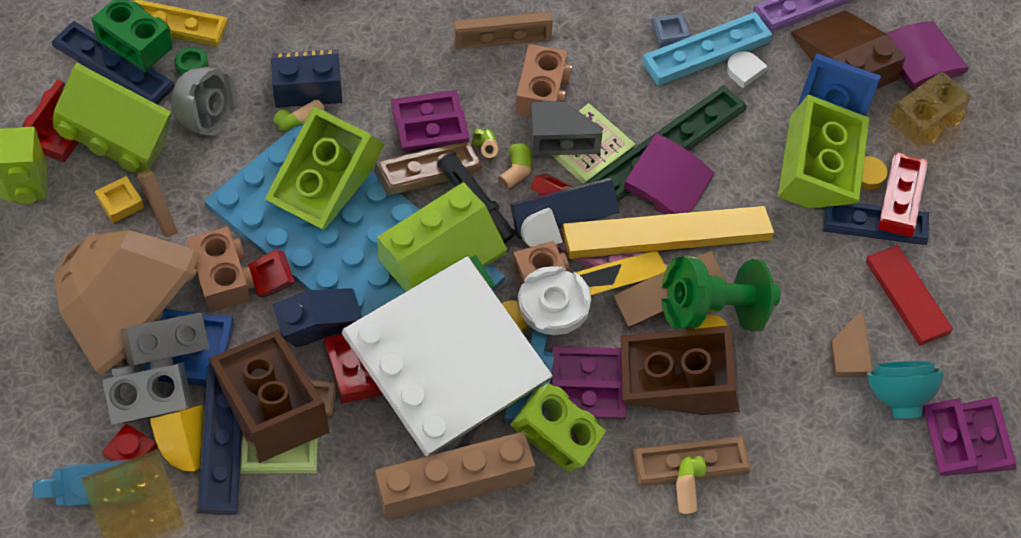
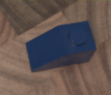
M353 288L304 291L273 304L280 333L294 347L308 345L324 337L339 333L347 326L363 318Z

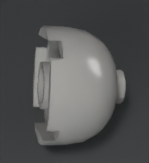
M198 67L185 72L178 78L171 96L172 111L175 119L186 130L207 136H216L222 132L228 122L220 123L230 108L236 109L237 104L236 87L232 77L229 74L222 73L221 69L211 67ZM220 114V121L211 125L210 116Z

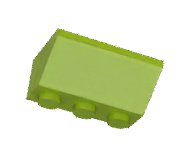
M76 63L55 107L53 129L65 139L76 140L84 144L94 154L107 156L118 162L125 170L140 173L150 169L164 147L171 112Z
M807 95L790 116L778 197L808 209L856 204L860 197L869 117Z
M464 182L377 236L378 260L406 292L467 256L470 259L476 255L483 267H486L507 253V248L485 204Z

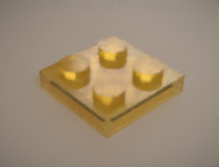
M158 450L81 478L103 538H151L184 525Z

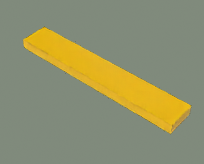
M765 206L565 223L561 231L569 259L770 241L774 235Z

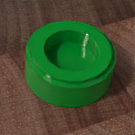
M197 47L182 49L176 54L174 59L176 71L181 76L191 69L209 66L207 54Z

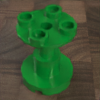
M682 256L672 259L662 279L661 288L668 289L667 298H661L662 309L668 323L676 329L698 328L705 320L708 312H719L723 309L724 305H734L743 329L760 332L764 330L766 323L769 321L773 306H777L781 299L780 287L774 284L770 270L762 259H751L744 262L736 274L734 284L725 283L720 276L709 275L707 267L701 259L693 256Z

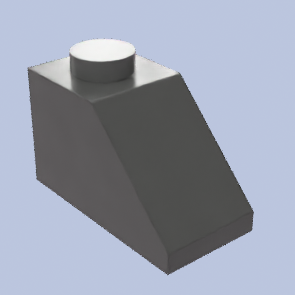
M565 101L531 102L530 134L532 156L600 154L603 134L600 126Z

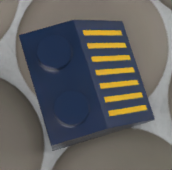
M338 49L272 54V86L276 108L305 106L313 100H319L322 104L343 103Z

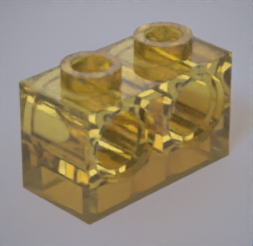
M941 71L897 102L889 122L917 147L927 140L933 143L943 134L945 127L949 124L957 126L963 121L968 113L966 107L971 95Z

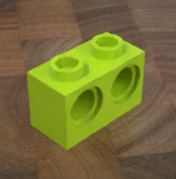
M550 383L532 392L510 424L517 432L524 431L528 441L568 472L584 466L606 432L605 429L597 424V419L591 413L578 408L569 400V396L564 390L557 386H552ZM542 406L548 410L549 420L543 416ZM571 430L577 435L578 444L572 440Z

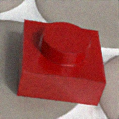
M545 173L535 176L530 189L540 193L539 196L572 188L573 186Z
M276 249L248 264L259 297L271 296L295 284L285 252Z
M125 424L103 449L102 455L109 461L143 459L144 463L157 448V444L149 437Z

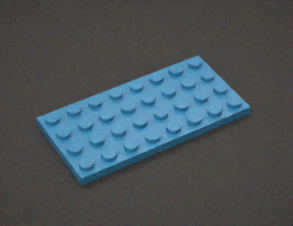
M303 125L293 127L204 200L205 207L263 255L276 249L284 251L294 281L306 291L353 288L362 317L406 292L378 260L377 236L420 209L400 193L388 196L378 176L372 171L325 230L265 200ZM489 264L484 268L495 284L491 288L494 292L505 282V276Z

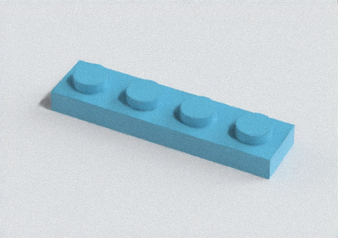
M754 12L644 54L642 64L656 85L661 86L725 61L736 52H748L771 42L772 33L759 15Z

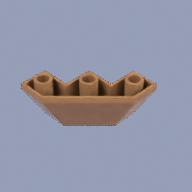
M124 230L86 236L64 254L54 274L59 312L97 373L102 375L113 366L119 368L126 362L127 357L121 329L159 321L164 314L165 307L177 292L186 286L196 275L195 265L200 253L189 247L134 231Z

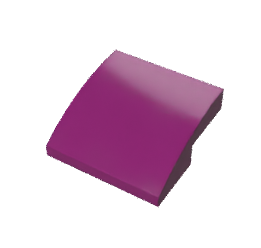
M934 21L915 23L886 33L906 57L900 74L912 91L937 79L940 83L967 72L969 69Z
M457 90L391 99L395 127L402 152L469 142L470 138L464 111L461 110Z
M655 133L627 177L624 190L654 203V210L664 215L690 213L712 179L714 172L680 145Z
M552 346L551 352L554 357L551 373L553 375L551 378L552 386H557L564 390L572 403L578 408L588 411L595 418L626 419V404L623 403L621 348Z
M998 396L961 404L960 398L923 405L940 476L1017 469Z

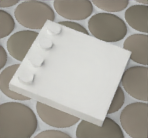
M468 256L347 326L342 332L346 341L425 456H430L550 381L553 376Z

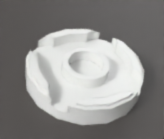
M559 266L542 267L530 273L525 278L518 293L519 313L526 324L540 333L549 335L568 334L579 328L587 319L591 306L589 286L584 279L574 272L572 274Z

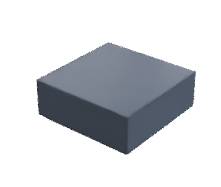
M683 13L652 18L651 24L659 48L691 37Z

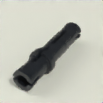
M452 151L443 156L437 162V166L444 172L454 187L464 182L485 204L503 242L506 243L516 235V231L513 230L499 212L500 206L498 203L489 199L455 152Z

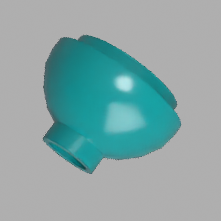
M930 361L886 362L874 365V371L867 373V380L874 395L884 404L892 407V417L916 418L923 416L922 406L938 393L943 382V370L935 368V363Z

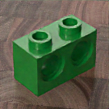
M112 0L91 18L97 40L144 72L150 69L173 48L168 24L163 19L155 18L147 13L135 1Z

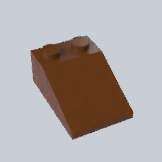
M846 10L791 31V35L812 62L818 53L880 75L881 78L876 89L897 81L906 59L888 34Z
M731 325L621 336L622 399L624 404L699 415L740 412L736 348Z
M278 330L209 358L210 365L243 436L259 463L330 433L325 404Z

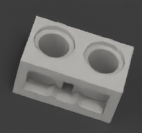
M172 357L149 362L150 369L136 372L135 365L112 369L113 377L102 380L111 425L192 407L184 362L173 364ZM162 375H167L174 381L175 389L170 396L161 394L157 388V381ZM124 383H130L136 388L137 398L134 403H127L121 398L120 388Z

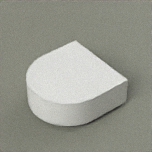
M746 51L732 54L727 64L728 75L742 88L749 85L767 70V65L754 54Z
M550 208L529 215L522 223L521 236L530 247L554 241L555 245L563 242L552 209Z

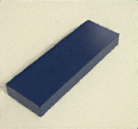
M610 178L510 203L516 236L519 239H522L521 226L523 221L529 215L546 208L552 209L558 229H561L565 223L587 222L619 213L613 179Z
M864 203L824 207L823 231L927 245L929 240V212L918 211L913 236L908 237L878 229L882 206Z

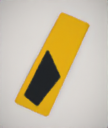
M652 251L575 273L584 279L589 286L590 295L650 279L665 272L666 266L659 253Z

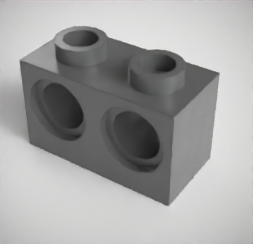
M202 312L121 329L128 366L209 349Z

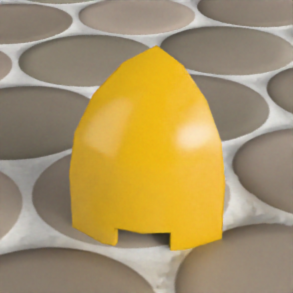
M203 405L150 418L157 446L161 455L170 465L182 471H196L199 469Z

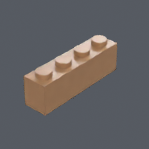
M523 431L376 469V489L385 520L533 482L535 463L525 432Z

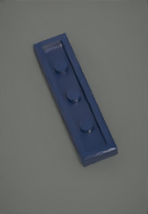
M75 21L51 41L53 47L88 69L157 105L175 86L172 80L152 68L144 72L98 41L95 33Z
M210 364L206 367L196 513L236 515L238 511L242 431Z

